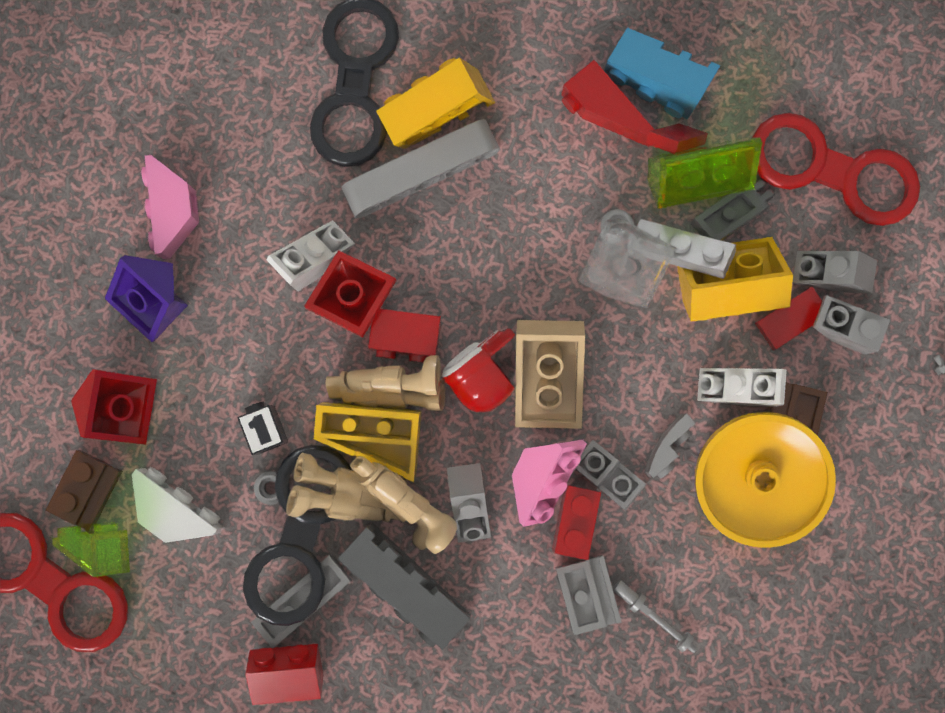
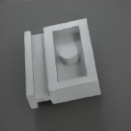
M603 555L555 567L574 635L604 628L607 625L622 623Z

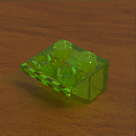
M118 523L93 524L94 530L81 532V527L79 526L57 528L56 535H50V543L92 577L130 572L127 529L118 528Z

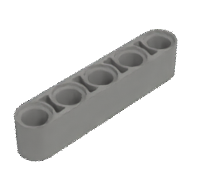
M485 119L477 120L351 179L341 187V190L356 219L362 218L494 156L500 151V147Z

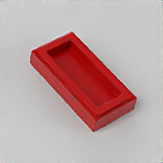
M678 123L649 131L646 143L664 151L677 154L704 145L708 133Z
M813 286L792 298L790 307L772 311L757 321L755 325L774 351L814 325L822 300Z

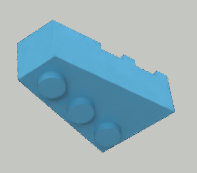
M627 28L607 60L604 72L608 74L615 84L620 86L626 84L635 89L636 94L641 99L647 102H653L654 100L664 106V110L672 117H683L688 120L720 68V65L711 62L708 67L691 61V53L682 50L680 55H676L662 49L664 42Z

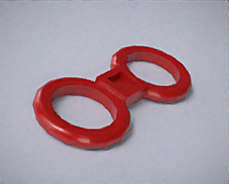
M784 113L770 117L759 125L752 136L749 151L752 166L760 178L773 187L791 190L805 187L815 181L842 192L844 203L854 216L867 224L878 226L898 223L910 215L918 202L921 186L917 171L907 158L895 151L875 149L863 152L856 158L849 157L827 147L825 135L816 123L803 115ZM788 127L797 129L806 135L813 149L812 162L806 171L790 176L780 174L769 165L765 157L764 146L767 137L774 130ZM875 163L887 164L897 170L903 178L905 187L904 197L899 206L894 210L886 212L876 211L866 206L860 199L856 187L857 179L862 169L867 165Z
M0 513V528L13 527L20 530L28 538L32 548L30 563L19 577L13 579L0 578V593H14L26 589L47 604V619L52 634L63 646L76 652H96L110 646L121 635L128 619V602L123 589L113 578L100 572L82 571L74 575L69 574L47 558V543L43 531L33 520L18 513ZM82 585L95 586L103 590L110 598L113 607L112 620L108 629L94 638H84L74 634L66 625L63 616L64 603L68 595L75 588Z

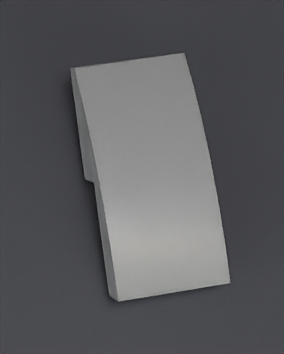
M687 413L679 415L655 444L644 471L647 477L654 478L658 476L661 479L674 469L675 464L673 461L679 455L670 445L674 443L676 446H679L692 435L689 429L696 424Z
M594 440L583 451L581 461L575 468L625 511L647 486L646 483L623 466L618 459Z

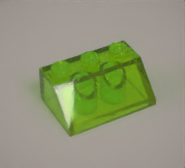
M742 138L689 149L677 154L669 153L648 158L647 180L657 208L661 209L755 189L762 147L761 138Z

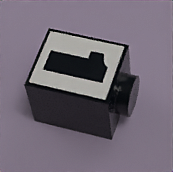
M259 402L246 407V414L237 417L251 455H259L289 443L275 406H265L264 402Z

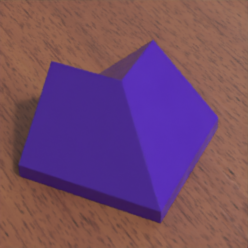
M124 255L119 259L105 296V300L151 342H154L188 306L174 293L173 263Z

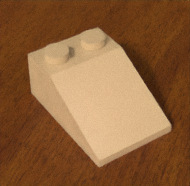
M517 320L515 427L582 429L585 355L584 321Z

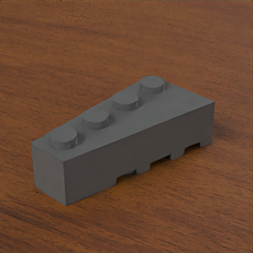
M374 523L367 526L338 558L352 574L365 582L379 599L385 600L395 608L394 612L401 620L407 624L411 622L420 630L418 633L420 637L431 647L437 645L443 650L471 619V614Z

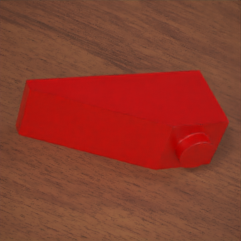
M595 60L590 62L563 85L562 102L572 114L577 112L586 121L645 146H650L646 143L648 133L655 129Z

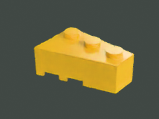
M459 57L458 59L452 58L443 62L439 66V71L430 77L423 76L415 80L411 84L412 88L405 93L390 96L384 101V106L376 110L394 146L406 149L442 131L441 126L457 116L460 121L469 117L467 110L485 102L487 107L496 102L479 70Z
M322 402L316 405L314 440L351 456H363L371 463H380L392 472L414 482L417 474L422 410Z

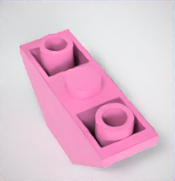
M152 155L145 156L146 167H142L141 173L143 183L148 187L149 199L145 200L146 214L152 223V231L148 233L149 246L157 256L162 259H170L199 223L196 190Z
M584 440L549 444L523 450L512 473L519 523L523 527L538 523L543 524L552 517L559 497L565 492L567 482L573 470L581 461V455L587 445Z

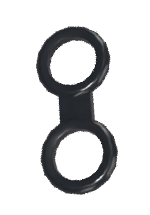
M345 0L337 4L327 15L322 29L323 45L330 59L338 64L339 67L335 94L325 98L314 110L310 122V135L317 152L328 162L342 167L359 166L373 159L382 149L387 135V131L376 110L380 109V106L369 95L372 72L385 65L392 57L399 41L398 24L392 12L377 0ZM355 12L373 14L382 21L385 27L386 37L383 45L376 53L368 57L356 58L349 56L339 48L336 42L338 25L346 16ZM353 105L362 108L370 115L374 131L371 140L364 148L356 152L344 153L333 149L327 144L324 138L323 127L326 118L333 110L341 106Z
M308 445L294 450L283 459L276 472L274 489L278 503L285 512L290 494L289 479L301 453L311 454L315 459H321L331 464L335 470L338 467L351 470L350 465L340 453L327 446ZM325 509L321 511L307 510L302 516L296 518L287 515L279 542L265 547L252 558L244 573L243 592L247 606L257 618L271 625L290 626L304 621L317 610L324 596L326 578L320 561L312 552L321 524L335 520L327 516ZM281 556L293 557L302 562L308 569L311 578V589L305 602L298 608L288 612L275 611L267 607L261 600L257 589L258 576L263 567L272 559Z

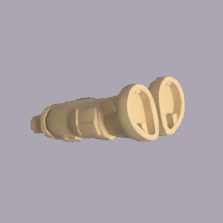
M438 355L428 356L424 360L421 371L415 374L405 375L404 367L395 365L381 366L375 369H359L350 372L342 371L340 376L326 377V389L329 398L343 399V402L347 404L353 402L366 407L381 406L396 409H405L408 405H414L431 411H442L445 406V382L443 379H440L441 362Z
M301 453L294 469V480L304 484L327 486L331 489V493H322L299 485L294 486L287 501L286 513L288 516L296 518L302 516L309 509L324 508L329 518L344 521L353 519L382 520L385 522H389L390 519L399 520L385 505L379 503L371 496L365 485L358 482L359 474L356 471L338 467L334 472H330L320 467L311 454Z
M358 456L351 462L350 467L359 474L358 482L365 485L373 498L385 505L400 521H408L410 524L416 522L418 524L412 538L413 544L418 549L424 550L428 548L433 554H437L449 545L457 530V523L451 516L431 506L429 500L411 489L400 475L393 473L380 463H371L363 456Z

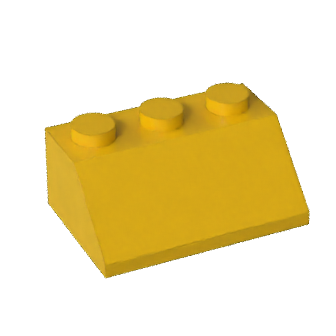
M773 237L732 242V244H736V253L724 279L677 266L683 304L690 321L708 320L732 315L737 316L790 307L793 273Z

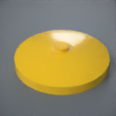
M749 413L725 423L707 440L699 454L695 468L696 494L708 520L726 537L752 547L771 548L783 546L806 536L823 520L835 494V467L825 444L808 426L792 417L779 413Z

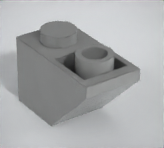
M797 251L792 283L843 293H873L877 260L860 251Z
M825 295L813 328L832 342L866 355L879 352L890 320Z
M480 463L447 468L453 517L457 523L456 534L458 543L491 538Z

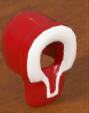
M512 329L497 330L481 343L474 342L444 367L442 373L444 382L450 386L455 396L467 409L474 412L492 411L503 404L515 390L514 385L491 358L514 338L515 334Z

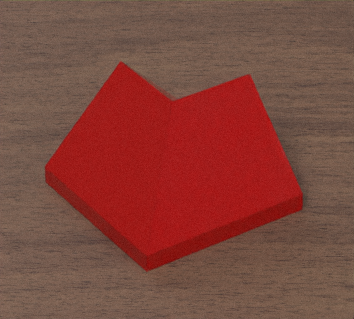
M338 250L304 307L363 338L397 280L395 277Z
M92 369L71 400L80 437L146 445L157 379Z

